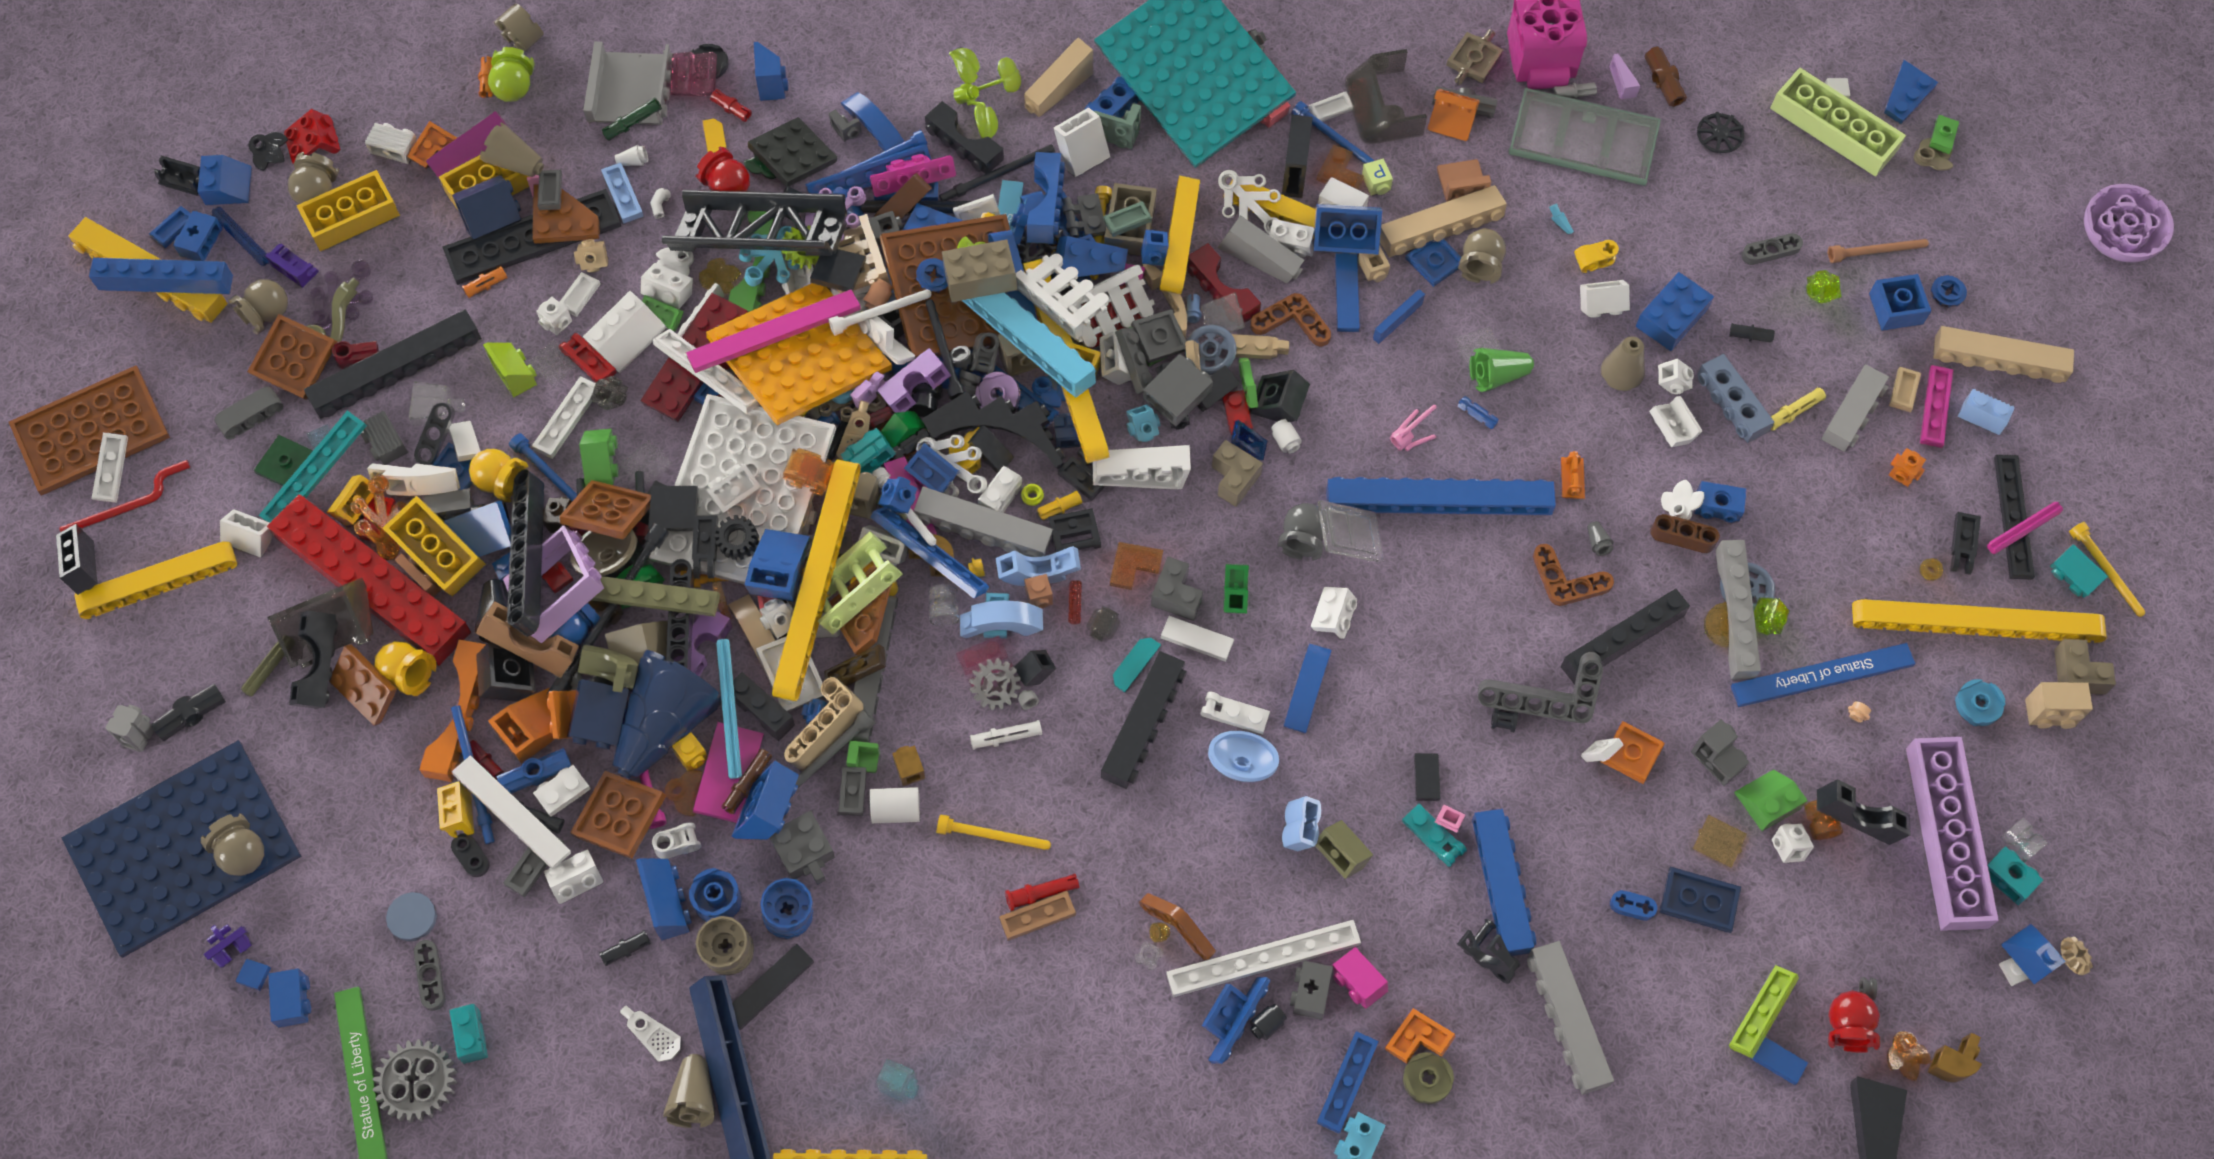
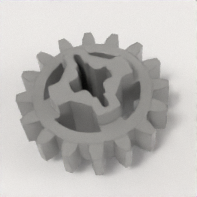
M996 658L995 663L987 659L986 666L979 663V672L976 670L972 671L976 677L969 679V682L974 684V687L970 688V692L977 693L973 698L976 701L981 700L980 705L982 707L988 704L991 710H994L995 705L1003 709L1004 702L1011 705L1010 698L1018 697L1014 691L1021 689V686L1016 684L1020 677L1013 675L1017 670L1014 667L1009 668L1010 663L1007 661L1002 664L999 658ZM994 669L1003 670L998 673L991 672V670ZM984 677L983 685L980 686L981 680ZM994 680H996L998 684L996 688H994L992 684ZM992 695L999 696V698L991 699L987 697H991Z

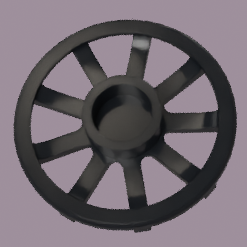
M1715 112L1702 118L1697 127V136L1701 144L1708 150L1715 153H1730L1741 146L1744 140V127L1732 114L1730 116ZM1716 118L1717 125L1712 123L1709 119ZM1720 118L1727 119L1724 125L1721 124ZM1730 122H1733L1736 127L1728 128ZM1704 123H1706L1710 127H1712V129H1706L1701 127ZM1739 131L1740 137L1730 132ZM1701 133H1711V136L1703 140ZM1728 138L1737 140L1738 144L1733 147ZM1713 139L1717 141L1715 149L1707 145ZM1725 141L1729 149L1719 150L1721 142Z

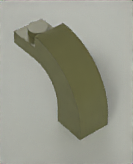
M590 645L583 646L578 673L599 676L614 683L612 691L622 692L624 687H634L637 671V662L634 659L609 649Z

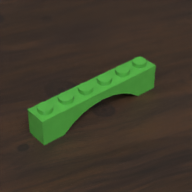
M749 211L747 216L749 225L766 212ZM775 217L755 231L754 234L767 235ZM765 256L755 257L753 266H757ZM770 266L763 273L762 282L759 285L750 286L744 278L730 291L728 301L746 309L748 312L761 307L760 298L765 295L766 291L764 279L769 277Z

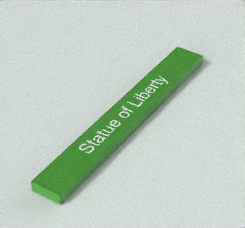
M358 986L334 993L359 1159H388L379 1102L375 1099L378 1095L373 1091L376 1083L373 1081L375 1076L361 988Z

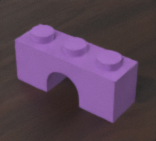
M929 348L886 381L877 391L895 413L906 412L916 404L911 397V392L916 385L928 383L935 389L951 375Z
M717 611L715 617L697 614L694 619L691 671L698 676L701 675L707 666L705 656L697 652L698 646L705 641L717 643V640L725 639L732 628L730 618ZM678 656L674 661H681L684 656Z

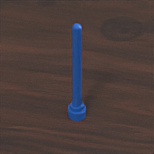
M1299 101L1295 105L1291 115L1313 117V126L1364 164L1375 161L1311 114L1308 105L1304 102Z
M918 130L913 133L909 140L848 169L922 144L928 145L923 132Z
M522 433L515 435L510 440L509 447L516 453L524 454L571 501L577 497V493L530 448L529 440Z

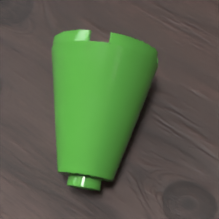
M1478 348L1473 351L1476 353L1475 356L1470 357L1469 365L1471 379H1476L1479 385L1475 386V388L1480 392H1487L1529 375L1534 368V361L1528 353Z

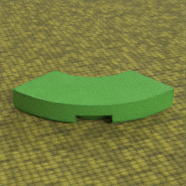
M1239 358L1240 377L1243 390L1247 392L1245 394L1247 405L1250 408L1258 407L1256 385L1252 376L1250 360L1248 358Z

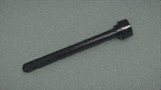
M928 299L926 301V308L944 366L951 375L948 378L950 384L947 391L949 398L954 400L965 393L966 389L961 384V381H958L933 300Z

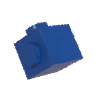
M1145 231L1141 247L1142 264L1164 266L1169 247L1167 232Z

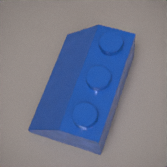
M1316 204L1314 251L1379 254L1382 209L1378 207Z
M774 761L758 777L750 789V795L744 802L731 837L735 839L768 840L774 833L778 834L785 823L782 819L791 807L790 798L798 788L796 782L799 774Z
M637 859L636 862L653 926L661 941L690 932L688 924H691L692 920L689 910H684L682 905L686 898L683 888H678L676 880L680 879L677 866H672L669 859Z

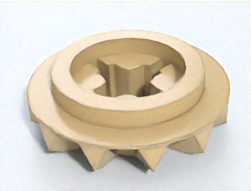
M2067 937L2062 940L2061 955L2066 961L2065 964L2078 975L2089 973L2093 967L2090 961L2092 957L2088 954V949L2084 947L2083 942L2078 941L2076 937Z

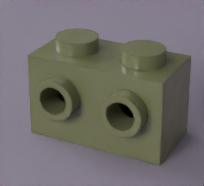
M1342 820L1325 828L1319 835L1315 845L1345 879L1363 870L1373 857L1372 852Z

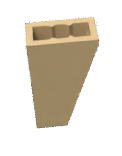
M1078 37L1024 93L1025 108L1028 112L1035 113L1038 117L1042 116L1093 75V49Z

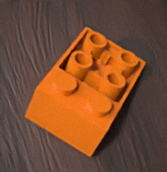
M550 687L507 706L488 720L493 730L521 764L555 740L550 732L551 712L547 707V698L549 697L547 692Z

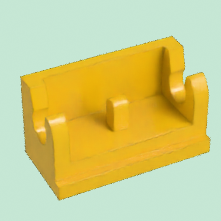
M460 781L437 788L440 829L442 831L445 830L454 838H457L456 830H462L467 835L474 834L471 792Z

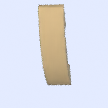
M1142 264V267H1145L1144 279L1150 289L1160 288L1162 271L1153 265ZM1162 291L1174 311L1176 320L1186 340L1187 314L1180 294Z
M748 594L728 604L761 664L756 648L775 641L770 629L766 630L760 621L762 615Z

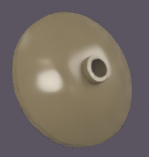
M633 530L623 540L591 531L585 533L581 540L588 548L589 552L587 554L595 562L594 568L601 576L612 574L622 568L630 560L637 546V538ZM571 552L573 568L577 573L584 576L573 552Z

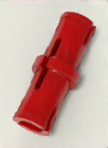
M716 89L710 97V100L724 108L725 112L728 114L732 113L744 122L752 115L750 109L738 103L736 98L725 95L719 89Z

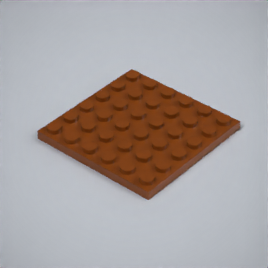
M1002 214L881 234L880 240L896 300L927 290L921 288L920 283L916 281V270L922 261L929 258L943 261L942 251L957 249L963 237L969 238L973 244L977 242L988 243L989 233L1010 230L1007 215ZM935 269L931 274H927L931 276V282L939 278L936 276ZM948 286L939 293L937 291L931 292L932 295L928 299L933 300L949 352L957 346H966L969 350L973 349L975 339L981 333H993L997 337L1000 334L962 300L952 302ZM928 299L899 308L909 351L915 355V359L929 348L935 355H941L926 308V301ZM985 337L983 340V346H990V338Z

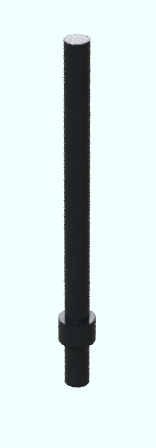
M1050 144L964 184H956L953 186V189L940 194L939 198L941 201H947L956 196L958 198L964 196L969 190L1035 161L1036 152H1055L1054 147Z

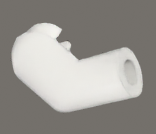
M659 188L656 190L650 202L655 219L665 216L662 203L663 201H668L671 197L668 189Z

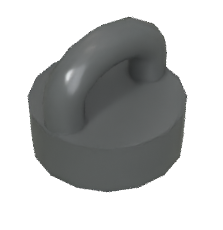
M966 346L955 347L950 352L953 365L967 370V365L972 360L969 348Z

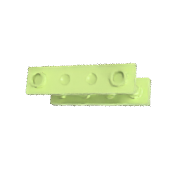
M871 531L836 561L823 609L825 615L818 620L819 624L831 634L836 633L903 575L888 560L886 562L883 561L880 553L886 549V546ZM873 561L877 570L869 577H866L862 569ZM856 576L860 584L849 592L845 584ZM838 591L842 600L832 608L828 598Z

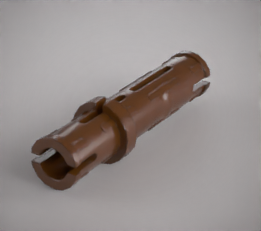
M759 749L738 783H734L731 787V793L721 805L722 809H725L727 813L735 814L744 798H748L750 795V789L772 759L771 754L767 756L768 751Z

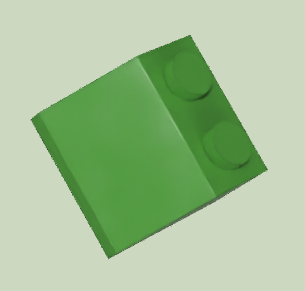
M1775 770L1766 773L1734 792L1761 831L1801 810L1808 801L1793 780Z

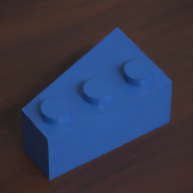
M1070 236L1059 237L1056 254H1060L1063 258L1061 268L1065 270L1068 267H1075L1078 270V277L1124 271L1128 249ZM1052 273L1051 279H1054L1058 274Z

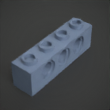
M1724 354L1701 365L1697 374L1700 384L1706 386L1712 400L1720 405L1725 418L1732 421L1736 427L1737 434L1741 438H1744L1749 443L1770 432L1774 424L1773 419Z

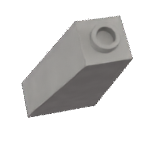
M1241 215L1217 247L1285 283H1288L1292 278L1296 280L1303 270L1300 268L1304 261L1302 258Z

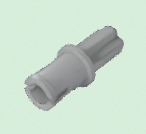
M1594 82L1585 84L1573 83L1568 86L1554 87L1555 95L1574 99L1597 93V86Z

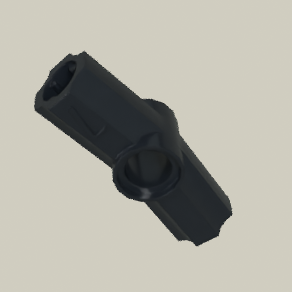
M213 684L192 697L183 696L173 703V709L152 723L151 727L160 739L166 741L182 728L195 726L203 719L204 714L226 701L216 685Z

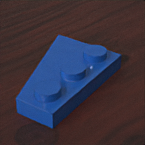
M1903 60L1884 114L1902 124L1932 92L1938 82L1906 60Z

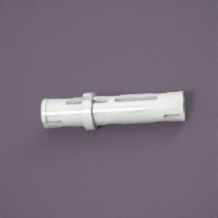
M1037 720L998 730L991 728L989 732L970 735L973 750L991 745L997 747L1000 743L1042 735L1040 721ZM1023 730H1028V731H1025V732L1008 735L1009 733H1014V732H1019V731H1023ZM1004 735V736H1002V737L984 740V739H987V738Z

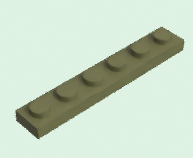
M602 577L600 580L604 589L591 600L715 617L720 594L717 591Z

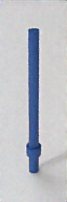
M453 706L451 711L464 760L469 756L474 758L461 706ZM473 794L478 813L476 819L478 827L482 829L485 844L494 843L491 814L487 812L486 806Z

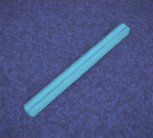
M728 639L717 640L716 645L728 776L730 779L741 778L742 772L730 642Z

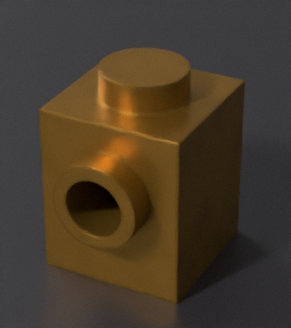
M915 745L900 747L896 752L892 753L903 786L925 779L924 769Z

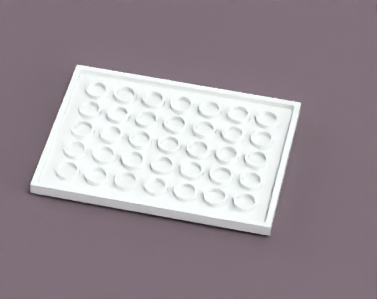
M707 394L675 486H698L697 516L717 515L719 518L718 527H721L720 522L722 520L727 522L726 517L730 516L731 519H734V515H738L739 518L742 515L747 520L750 519L759 534V542L765 529L801 535L836 431V426L801 416H796L782 424L776 425L762 407L756 406L746 414L726 398ZM738 463L739 466L745 464L761 487L722 513L711 496L706 492L710 488L708 483L718 476L720 479H723L729 475L727 470ZM741 530L732 532L729 536V543L732 545L741 544L745 540V533ZM668 531L669 535L660 549L656 547L654 552L650 554L649 559L653 562L669 566L677 559H685L689 561L693 570V531ZM717 546L714 577L745 584L749 565L755 552L751 551L750 557L747 554L744 555L743 560H740L739 557H737V560H732L731 557L727 558L724 553L722 554ZM701 562V574L707 575V562Z

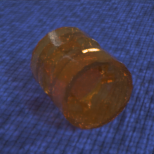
M1817 800L1804 805L1806 818L1812 822L1809 825L1813 840L1831 839L1844 832L1840 821L1817 811Z

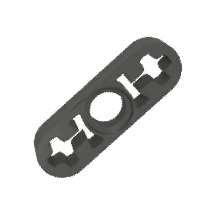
M1790 233L1750 243L1745 246L1742 252V259L1747 264L1755 265L1795 255L1800 251L1803 240L1799 235ZM1767 246L1776 247L1778 252H1769ZM1749 251H1751L1753 254L1757 253L1756 256L1754 257L1752 254H1748Z
M422 940L414 948L420 1000L426 1009L436 1011L445 1003L439 951L432 941ZM424 947H428L430 950H432L428 953V958L431 963H426V958L423 954H420L421 952H424ZM427 970H436L434 980L424 981L423 975ZM425 987H433L434 994L439 996V998L435 999L434 1004L427 1001V999L431 998V992L428 988L425 989Z

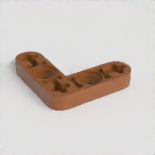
M1299 293L1287 296L1255 314L1251 319L1250 328L1258 335L1266 334L1294 318L1316 346H1326L1331 339V331L1308 300ZM1293 301L1296 303L1300 302V307L1297 305L1292 306ZM1279 310L1284 313V316L1276 318L1272 313ZM1310 316L1315 321L1312 324H1306L1302 319ZM1257 321L1260 323L1264 322V327L1261 325L1256 326ZM1319 332L1321 335L1325 334V338H1317V333Z
M1540 544L1534 550L1533 560L1549 599L1554 605L1564 606L1610 592L1613 587L1614 578L1611 574L1604 571L1567 581L1556 553L1550 545ZM1541 551H1543L1544 554H1547V553H1548V556H1547V562H1548V564H1547L1546 566H1545V563H1546L1545 558H1544L1543 556H1539ZM1549 570L1555 571L1558 574V578L1551 580L1547 578L1546 572ZM1600 579H1602L1603 582H1608L1606 587H1604L1603 584H1598ZM1582 584L1586 586L1588 592L1585 594L1578 593L1575 586ZM1557 591L1566 593L1563 599L1560 596H1555Z
M1147 893L1139 901V905L1151 916L1173 925L1192 950L1205 961L1209 960L1216 952L1215 948L1190 916L1179 906L1150 893Z

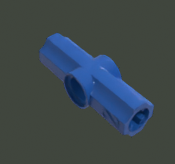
M562 748L538 759L529 758L522 766L496 777L498 782L512 794L531 785L538 786L545 782L547 778L558 774L560 770L571 767L572 764L566 750ZM533 769H540L536 775H530Z

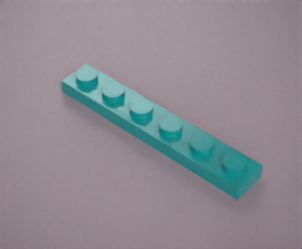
M347 410L259 516L270 523L299 494L307 498L367 425Z

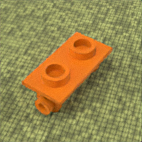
M1576 451L1570 452L1568 457H1561L1562 498L1585 499L1584 459Z

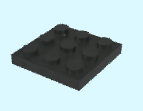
M799 117L748 141L747 147L785 187L791 186L837 162V156Z

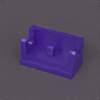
M282 243L278 244L265 257L271 267L303 288L319 270L313 267L311 263L305 262L292 253L288 248L283 249L285 246Z

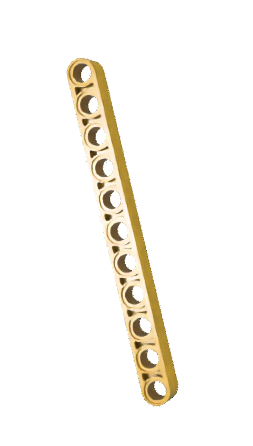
M1042 259L1023 263L1024 273L1026 274V270L1029 268L1035 269L1043 262ZM1051 276L1047 277L1044 281L1049 283L1052 280ZM1035 305L1040 323H1044L1055 336L1061 337L1069 348L1075 349L1071 336ZM1062 387L1086 462L1091 463L1110 458L1108 446L1089 389L1075 398Z
M843 460L835 461L773 684V697L796 702L800 697L819 627L818 620L823 613L860 477L861 466L858 463Z
M1866 599L1857 600L1852 603L1853 626L1855 628L1863 626L1866 629L1883 630L1884 627L1886 630L1906 631V629H1909V631L1929 632V630H1932V633L1952 634V632H1955V634L1975 635V633H1978V636L1998 637V635H2001L2002 637L2010 638L2025 636L2026 639L2045 640L2044 638H2048V640L2058 641L2072 639L2087 640L2090 643L2091 641L2101 643L2107 639L2105 617L2101 614Z

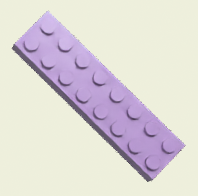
M1962 737L1915 738L1906 748L1940 930L1989 929L1999 920Z

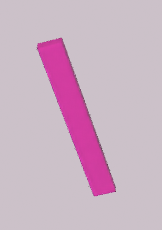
M848 290L688 351L686 356L694 372L698 373L828 323L829 318L838 316V318L857 312L861 310V307L853 291Z

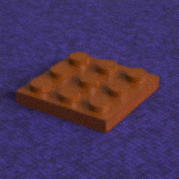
M278 314L247 372L307 400L308 397L303 389L317 382L332 354V347L337 341Z
M591 480L560 515V524L623 540L650 509L651 495Z
M604 771L570 834L578 839L632 859L666 795L662 791Z

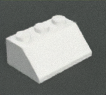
M629 291L583 338L620 373L653 342V338L659 336L667 327L636 295Z

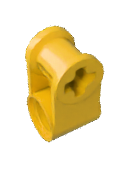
M1605 240L1590 245H1583L1575 250L1574 255L1581 272L1587 273V270L1591 272L1613 265L1619 247L1613 240Z

